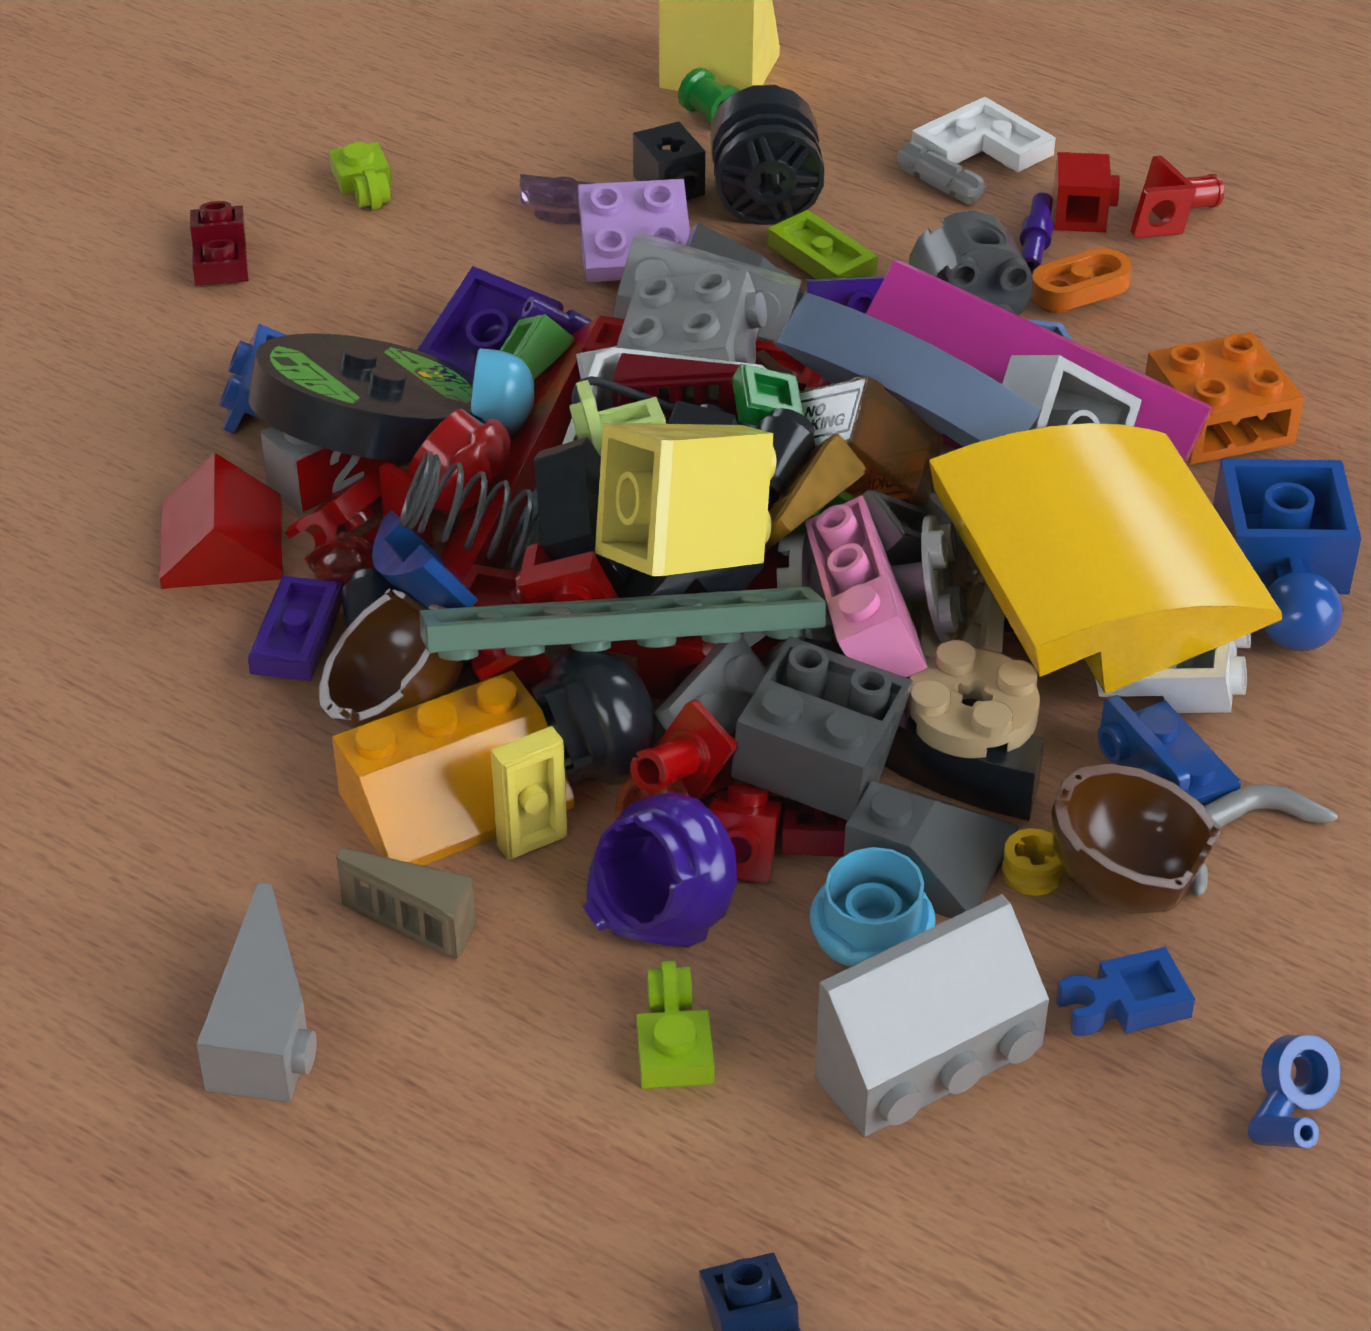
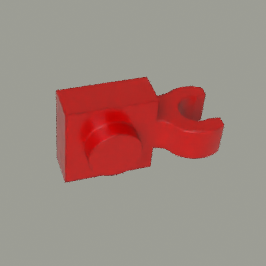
M375 471L368 473L344 487L312 513L289 525L285 532L289 539L306 531L315 540L314 550L304 558L307 564L316 563L333 552L337 542L336 530L338 526L341 525L344 531L348 533L375 514L370 503L381 496L379 476Z

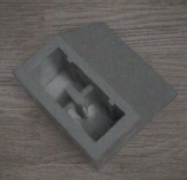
M789 636L737 720L735 734L737 748L733 753L731 777L849 820L871 781L878 782L910 695L913 680Z

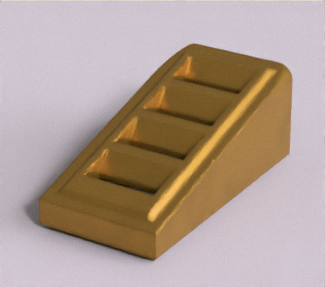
M832 434L811 452L785 491L781 493L779 500L775 502L769 511L771 534L768 542L765 544V552L865 474L863 471L867 468L839 434Z

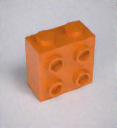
M1253 332L1235 333L1222 338L1191 344H1178L1174 347L1148 352L1146 376L1213 407L1188 459L1190 465L1296 443L1304 396Z

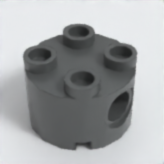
M978 211L953 213L941 219L944 226L936 229L933 233L928 228L919 236L910 253L909 265L1018 316L1022 313L1031 296L1032 274L1010 232L1004 228L1002 222L996 217Z

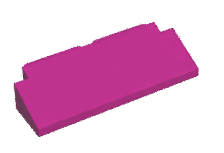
M899 259L892 263L866 312L869 316L893 325L934 345L1001 384L1003 383L1011 355H1060L1141 399L1142 402L1134 427L1151 429L1167 434L1185 463H1187L1213 408L1200 400ZM945 434L934 438L955 449L963 447Z

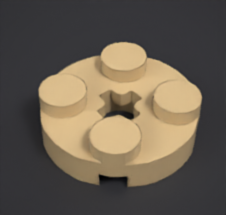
M951 640L942 643L937 648L936 655L925 660L927 669L917 672L909 678L913 680L905 707L907 717L911 716L917 723L916 734L926 744L943 753L962 758H983L987 755V748L999 747L1008 743L1007 752L1023 745L1036 728L1040 704V694L1037 688L1038 675L1036 669L1026 661L1013 660L1003 654L989 650L975 649L965 641ZM963 699L980 700L975 702L973 706L962 704Z

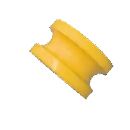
M1027 828L1013 833L1005 842L1002 877L1006 884L1014 891L1024 895L1040 896L1049 894L1060 885L1063 877V866L1053 848V835L1051 832L1043 829ZM1030 859H1035L1037 865H1032Z

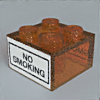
M855 377L850 381L823 387H809L799 392L803 415L814 426L815 433L813 438L815 440V448L832 434L837 433L845 440L867 468L863 471L865 474L845 489L846 492L857 498L867 490H874L910 504L928 502L933 484L929 460L940 456L944 437L888 393L880 382L870 377Z

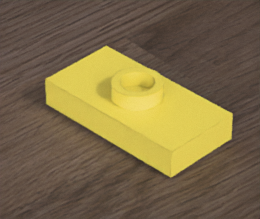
M553 726L491 749L497 846L506 859H514L567 837L563 739Z

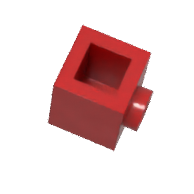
M1057 152L1053 188L1054 230L1106 233L1109 206H1118L1120 176L1111 175L1109 154Z

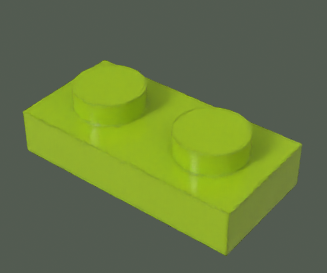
M805 210L768 228L767 246L815 279L871 277L877 274L878 255L809 210Z

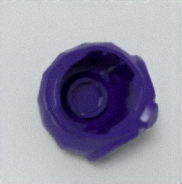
M667 792L632 802L600 836L589 867L587 901L583 908L599 931L610 929L613 934L620 937L665 946L690 947L706 940L708 930L726 915L737 884L735 847L721 821L697 798L675 792Z

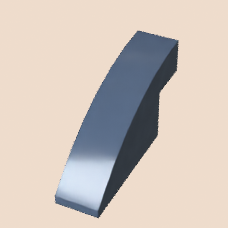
M810 293L803 295L774 343L775 346L835 386L865 380L859 402L919 443L945 434L965 447L1006 434L1030 430L1041 409L1006 386L934 345L858 310Z

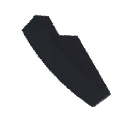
M805 638L804 640L810 644L845 656L839 644ZM963 699L962 704L973 706L975 702L980 700ZM904 709L884 765L885 767L945 797L982 810L1030 821L1039 787L1045 738L1031 735L1023 745L1007 752L1008 743L999 747L987 748L986 757L983 758L957 757L938 751L926 744L916 734L917 723L911 716L907 717L906 709Z

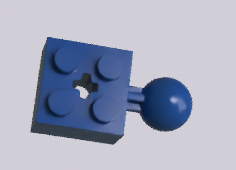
M1221 459L1213 507L1282 612L1281 621L1264 627L1266 633L1275 643L1292 651H1310L1323 646L1331 640L1340 626L1343 610L1339 594L1350 593L1361 542V534L1342 460Z

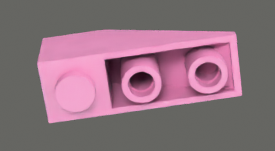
M863 495L844 504L829 507L821 514L806 520V529L836 639L845 656L903 677H908L927 669L914 623Z

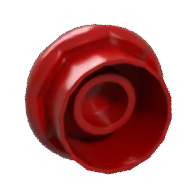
M457 409L446 417L427 437L411 460L407 469L408 474L414 477L422 458L426 453L432 452L433 455L438 454L441 462L439 482L453 464L459 462L464 470L462 491L469 480L480 471L486 474L488 490L495 483L496 477L502 473L510 455L511 440L508 430L499 420L488 419L483 424L465 410ZM458 469L450 476L434 505L436 510L446 514H450L458 480ZM481 477L469 491L458 513L472 508L479 502Z

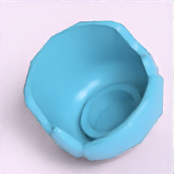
M480 348L475 363L471 412L473 415L482 418L483 424L488 419L499 420L507 428L511 438L521 430L534 407V379L526 363L518 356L500 350Z

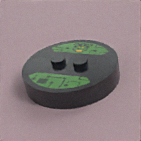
M305 333L270 339L262 343L257 348L248 395L251 409L263 421L279 431L325 449L370 459L411 462L427 437L446 417L457 409L465 410L481 423L483 421L482 418L473 415L471 412L474 377L443 359L412 348L356 336Z

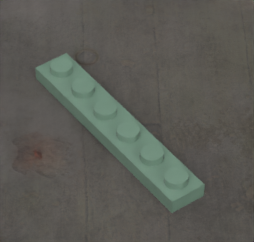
M810 586L420 610V633L427 652H438L439 658L452 661L476 658L479 655L478 650L505 648V653L509 655L534 656L544 653L545 645L571 644V648L576 651L598 652L611 648V641L637 640V644L640 646L660 648L676 644V637L702 635V640L705 642L732 643L739 641L741 633L766 631V636L788 639L789 636L794 638L805 636V629L826 627V601Z

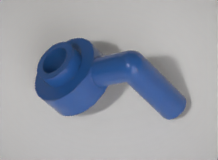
M1284 1035L1276 1039L1268 1047L1263 1057L1261 1074L1268 1095L1249 1122L1247 1131L1250 1139L1258 1145L1311 1148L1317 1143L1319 1138L1318 1125L1311 1118L1290 1116L1295 1109L1314 1110L1325 1106L1332 1100L1340 1084V1063L1335 1050L1321 1037L1315 1035ZM1293 1062L1296 1067V1077L1294 1081L1291 1077V1067Z

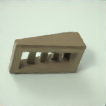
M341 848L336 859L342 904L441 954L460 958L476 925L472 877L348 848ZM360 881L368 884L369 887L361 886Z

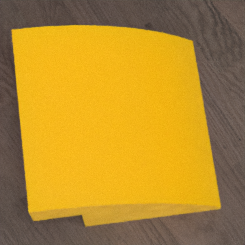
M1084 423L1048 426L1010 433L970 444L929 460L934 491L1040 677L1085 659L1106 695L1282 620L1281 610L1165 433L1122 424Z

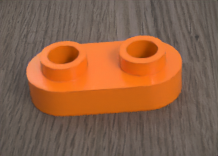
M1096 248L1042 264L1032 274L1031 298L1044 310L1057 314L1065 313L1071 309L1103 299L1113 298L1128 289L1132 262L1128 256L1120 251Z

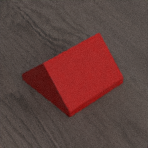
M214 452L162 502L159 575L161 589L281 580L283 576L281 494Z

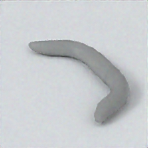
M1271 784L1244 786L1204 806L1220 828L1245 815L1247 812L1257 809L1279 810L1303 821L1314 823H1330L1338 818L1335 811L1314 802L1306 796L1288 787ZM1205 863L1191 885L1195 896L1203 895L1207 888L1208 869Z

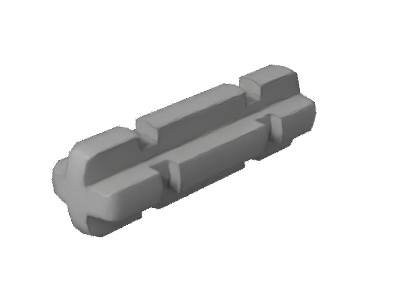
M907 142L903 149L898 151L896 160L899 162L901 170L912 176L920 174V180L948 195L956 193L955 198L967 205L976 204L980 196L985 193L986 186L983 184L981 176L970 170L962 172V166L933 151L926 152L927 148L916 142Z

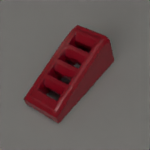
M621 353L612 382L632 389H643L646 394L674 404L677 401H682L698 406L702 404L715 405L727 413L736 415V420L739 421L732 377L739 365ZM719 384V400L709 399V385ZM684 386H694V398L685 397ZM669 387V395L660 394L659 388ZM612 391L613 408L639 401ZM662 409L665 420L668 422L672 412Z

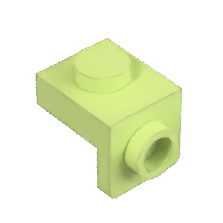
M585 380L576 383L580 402L569 405L577 438L588 437L600 456L603 423L666 424L657 397L598 412L589 381Z

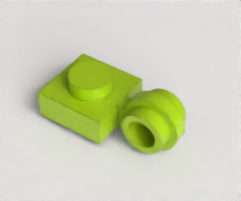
M354 142L344 148L329 150L330 168L342 194L354 192L358 207L369 206L371 211L381 209L384 203H390L389 185H392L390 166L378 142Z
M675 960L660 961V968L647 969V993L649 1012H663L636 1014L641 1088L714 1084L715 1065L708 1009L679 1011L693 1008L690 966L676 967Z

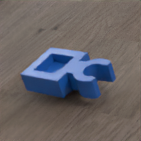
M1162 947L1100 962L1097 980L1084 975H1074L1062 979L1058 983L1056 1003L1058 1007H1067L1072 1004L1086 1006L1073 1010L1070 1026L1073 1035L1086 1036L1098 1032L1104 1026L1105 1021L1115 1018L1118 1019L1125 1033L1192 1018L1195 997L1167 948Z

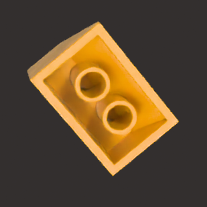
M512 670L332 736L338 791L379 856L425 866L496 838L491 749L548 728L542 709ZM565 774L566 810L574 808L575 805L574 796Z

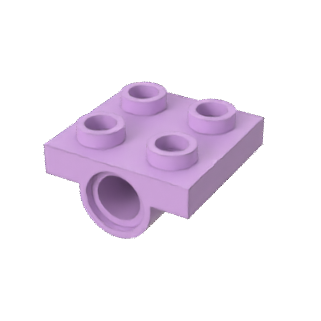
M684 179L578 184L581 252L586 282L621 280L632 239L639 232L686 245L690 234Z

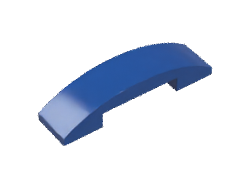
M391 510L383 518L374 541L373 564L376 570L400 592L406 593L427 609H429L431 603L449 609L472 607L478 601L472 592L443 565L445 561L413 529L401 528L400 517Z

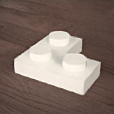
M982 97L912 130L911 141L927 148L926 152L933 151L956 164L983 151L1003 163L1007 168L1020 172L1053 156L1056 137L987 97Z

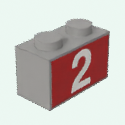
M272 426L260 431L267 486L280 493L281 499L299 515L321 506L344 487L372 471H375L380 477L379 467L386 462L397 467L395 461L364 458L325 449L287 435Z

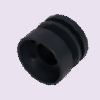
M753 85L733 93L718 107L710 123V145L714 163L716 191L724 207L741 220L757 225H774L813 206L824 187V163L819 146L816 120L809 104L792 90L777 85Z

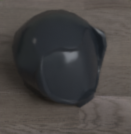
M571 647L564 650L550 665L543 680L531 684V688L537 704L543 711L548 727L553 726L563 739L564 767L570 783L588 778L608 785L626 784L633 780L630 771L632 758H639L636 753L643 749L652 748L655 742V709L650 694L642 678L623 658L605 651L582 652L573 650Z

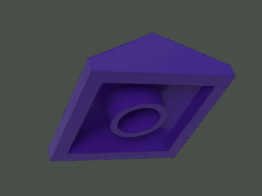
M472 266L417 350L443 359L474 377L478 350L480 348L501 349L518 320L525 318L522 316V309L529 297L533 296L563 311L564 307L560 301Z

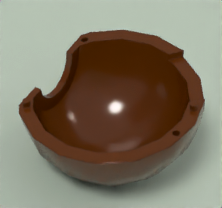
M387 589L386 594L364 609L343 632L327 658L318 686L320 707L332 719L353 729L452 693L462 672L464 660H444L438 657V652L428 653L420 633V610L446 609L445 607L431 603L429 609H427L406 593L395 589Z
M1109 763L1081 767L1063 779L1051 811L1053 848L1068 878L1095 902L1129 914L1167 912L1177 907L1197 877L1221 834L1220 826L1204 806L1173 782L1139 768Z

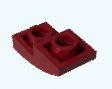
M211 201L202 204L199 207L200 209L190 210V231L193 247L192 268L195 286L249 281L243 205L231 206V203L226 201Z

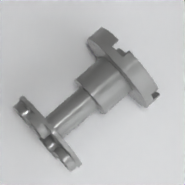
M929 515L924 517L922 523V562L892 565L891 567L905 602L927 600L934 630L941 642H947L952 640L953 633L957 631L958 624L966 623L967 605L962 585L953 586L950 561L958 559V544L953 523L939 524L935 515ZM808 532L786 535L779 542L778 552H781L783 556H789V567L777 569V588L810 586L826 601ZM827 602L826 627L805 629V636L796 639L804 641L805 638L832 643L833 624Z

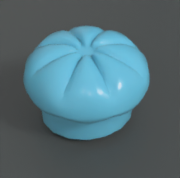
M877 847L855 850L840 858L828 872L826 883L820 888L813 899L809 914L814 937L821 949L836 962L851 967L934 927L936 920L932 903L924 892V881L918 866L908 856L893 849Z

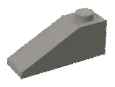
M258 882L196 1045L205 1091L291 1102L299 1075H308L312 1070L316 1055L317 1036L315 1031L307 1030L303 998L272 884Z

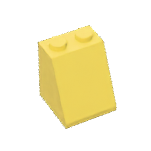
M659 0V88L678 91L685 76L693 69L700 67L709 70L715 76V81L722 86L731 85L739 90H743L753 85L764 84L780 56V45L772 0Z
M603 423L595 553L651 576H667L764 563L765 544L768 542L771 534V517L768 511L769 486L776 470V453L773 447L774 433L744 425Z

